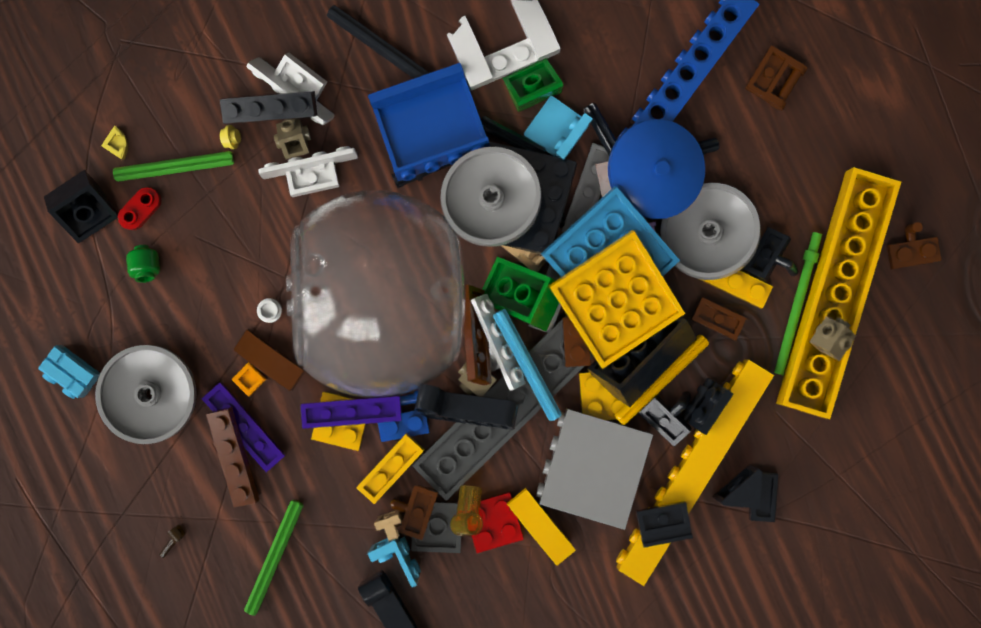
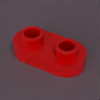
M152 188L140 189L119 211V224L128 230L141 228L160 207V194ZM149 195L150 202L144 204L143 198ZM132 213L134 216L133 220L128 222L127 215Z

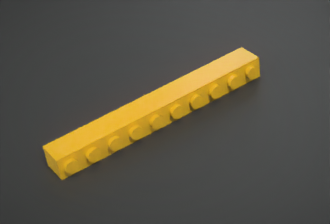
M744 359L743 362L739 361L732 371L734 377L730 383L726 382L723 385L724 388L734 395L707 435L697 429L695 430L693 435L696 437L691 446L687 445L680 456L683 458L678 467L675 465L669 472L667 478L670 480L665 487L662 486L656 493L655 499L657 501L653 507L685 501L688 514L690 513L774 377L773 374L750 360ZM635 528L629 538L630 545L626 550L622 549L616 559L618 563L616 567L620 572L644 586L670 543L644 548L640 531Z

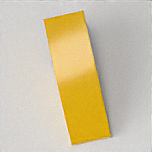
M526 488L507 502L509 508L556 566L576 551L572 543Z

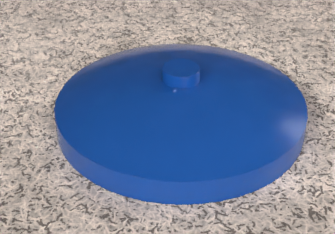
M647 120L627 129L615 142L608 161L609 183L611 189L615 186L623 193L643 218L665 219L673 217L686 210L698 197L705 178L704 156L696 139L684 127L668 120Z

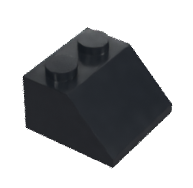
M83 170L44 196L47 211L78 244L118 218L116 210L100 186L86 170Z

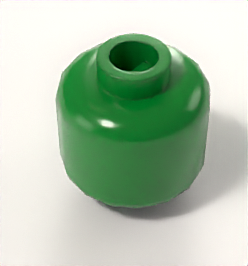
M137 245L134 247V250H131L126 255L128 274L136 282H151L160 273L158 252L149 248L148 245Z

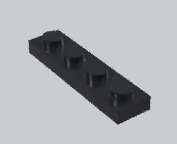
M315 91L220 99L223 124L318 116Z

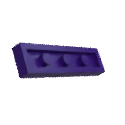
M222 382L202 398L212 411L232 407L244 448L265 472H268L286 456Z
M400 396L300 404L302 429L402 421Z

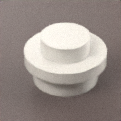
M271 298L262 300L257 307L258 317L267 323L277 321L282 313L280 303Z

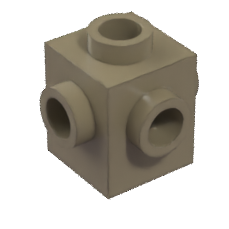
M300 118L286 119L276 124L277 134L274 135V140L277 148L282 149L286 160L309 153L307 141L311 140L310 132L307 125H302Z
M826 316L817 327L816 333L810 342L820 352L840 361L845 352L851 348L856 335L849 329L851 325L840 318H837L835 321Z
M466 363L458 371L461 375L458 379L461 382L459 387L469 395L475 393L477 396L483 397L497 380L491 374V384L483 386L469 382Z

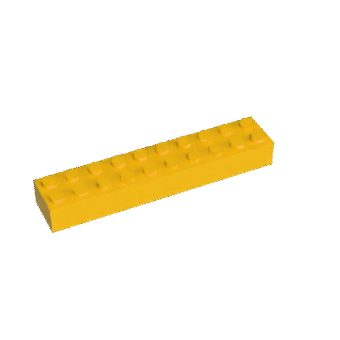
M855 167L845 172L776 404L821 418H831L851 348L838 361L820 352L810 340L826 316L835 321L837 318L846 321L851 325L849 329L856 335L901 181Z

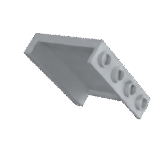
M566 408L565 413L561 412V416L558 418L559 434L558 436H553L550 450H553L551 460L546 459L543 473L546 474L544 484L539 483L536 492L539 504L625 530L653 434Z

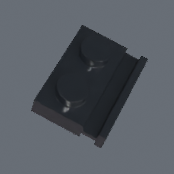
M685 501L636 510L642 546L644 548L693 538Z

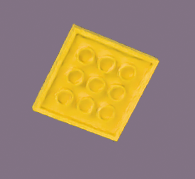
M633 230L549 285V288L602 369L685 314Z

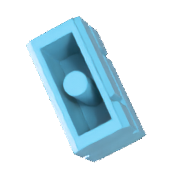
M63 345L54 346L47 355L48 357L39 366V370L44 373L42 377L52 384L57 382L63 387L62 392L72 399H75V397L84 398L97 382L100 375L97 370Z

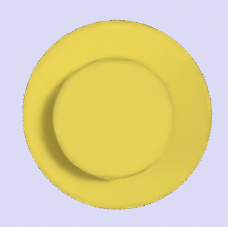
M227 125L224 129L220 130L222 145L225 148L237 149L238 144L241 142L239 130L235 129L233 125Z

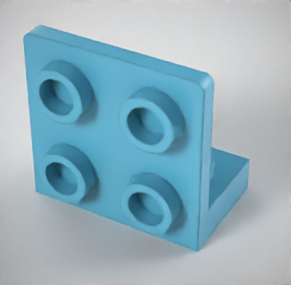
M550 96L524 132V136L544 147L545 151L550 155L564 160L591 124L593 118L586 113L580 116L558 99Z
M398 536L399 538L391 541L386 538L373 544L367 553L371 562L378 560L379 563H382L393 557L392 554L395 552L411 587L417 586L421 570L416 559L411 560L409 556L410 546L405 537L401 538Z

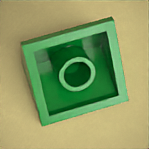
M546 58L502 78L517 112L545 101L550 96L562 93L564 86L562 80Z

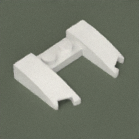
M510 0L527 39L488 56H483L466 16L461 17L459 22L462 25L453 35L451 33L447 34L456 58L461 63L471 91L560 53L561 48L538 0Z

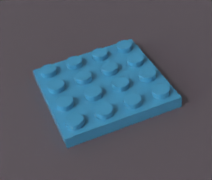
M615 186L541 253L546 261L562 277L633 230L662 277L680 261Z

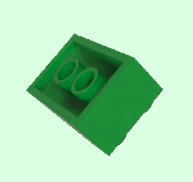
M500 257L496 258L482 288L492 301L494 309L499 311L505 309L508 315L543 331H547L559 305L557 298L549 288V285L556 280Z

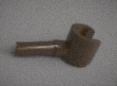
M180 525L167 532L171 540L159 554L162 558L167 555L178 541L184 538L185 532Z

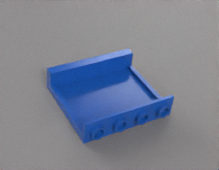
M461 63L368 95L398 181H409L418 174L435 172L441 166L453 165L458 159L473 150L490 147L489 139L484 131Z

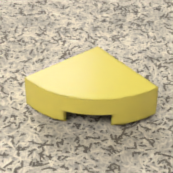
M114 126L101 146L124 160L128 151L127 139L124 133Z

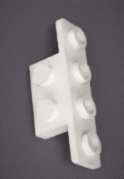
M284 54L277 69H274L260 57L248 62L246 67L257 78L263 79L271 85L272 89L279 94L315 91L318 116L310 118L322 125L333 120L335 115L317 102L327 81L292 54Z
M344 146L337 148L336 152L328 154L326 152H317L312 154L310 158L294 157L283 164L277 162L264 165V168L258 169L263 179L286 175L291 197L340 187L335 164L358 159L355 148Z
M487 294L471 299V303L489 342L491 372L500 368L510 391L525 385L524 374L493 318L495 310L492 301Z

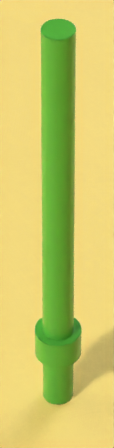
M812 233L809 248L805 250L803 256L804 266L774 373L784 375L814 263L817 264L820 254L817 252L822 238L820 233Z

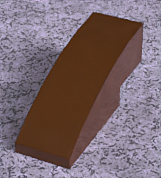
M246 330L233 349L245 360L289 391L294 390L306 372V369L249 330Z

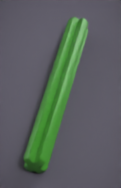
M227 151L117 167L113 169V177L119 182L229 166L234 164V156L232 152Z
M290 501L244 611L250 615L255 616L259 611L303 508V503L300 501Z

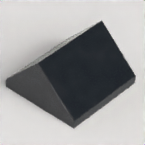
M748 465L712 497L723 506L760 509L762 472L758 468Z

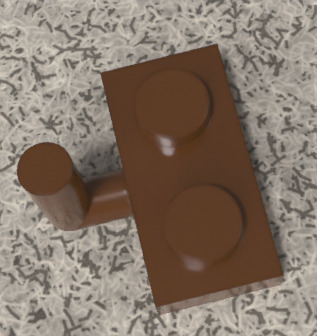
M920 222L907 225L905 227L907 242L887 246L890 268L897 269L942 261L938 237L917 240L916 233L923 229V225Z
M415 484L409 503L402 502L400 497L393 498L390 503L391 508L405 513L399 533L423 540L438 495L437 491Z

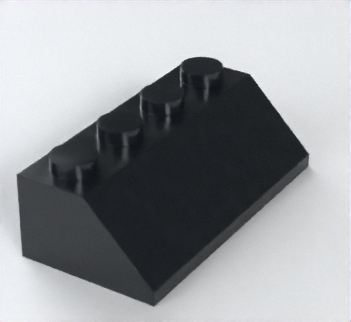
M680 317L602 369L595 360L588 368V371L615 398L631 407L696 340V337L689 322Z

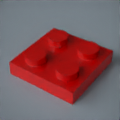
M510 492L463 505L476 553L524 540L518 518L507 505V502L512 499Z

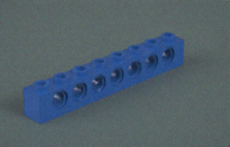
M720 0L718 3L722 6L716 13L712 10L704 21L707 24L703 32L697 30L689 41L693 44L688 52L683 49L675 60L678 65L674 71L668 69L660 81L664 84L659 91L654 88L646 99L649 102L645 110L639 108L633 116L632 120L635 122L633 126L647 120H654L655 118L651 115V110L654 108L662 111L663 118L661 120L672 122L751 17L759 3L755 0ZM724 12L732 13L734 15L735 20H726L724 18ZM709 32H717L720 35V40H712ZM700 50L704 52L706 60H698L695 57V51ZM688 70L692 78L684 80L680 76V71ZM673 89L677 93V99L671 100L667 98L665 91ZM625 127L621 134H623L628 128Z

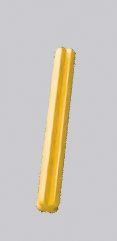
M698 335L696 340L631 407L625 404L615 414L616 419L621 424L626 425L709 345L708 340L703 335Z

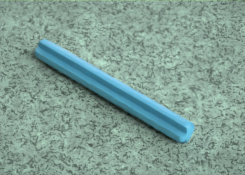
M503 309L496 312L493 318L548 420L554 421L561 416V411L507 311Z

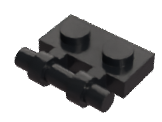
M707 378L703 385H699L697 388L698 393L692 402L688 403L686 411L681 417L705 435H707L734 395L710 378Z

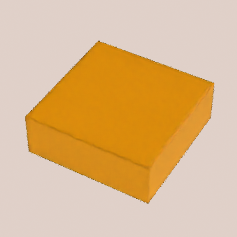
M248 362L231 380L250 397L267 378Z

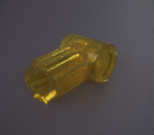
M460 486L457 514L453 516L450 522L451 530L457 536L477 535L482 530L483 521L479 515L482 494L480 487Z

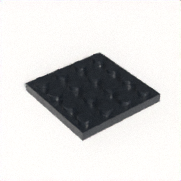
M489 141L490 147L509 149L521 155L530 163L537 174L542 194L538 216L525 234L504 246L541 255L557 238L577 162Z

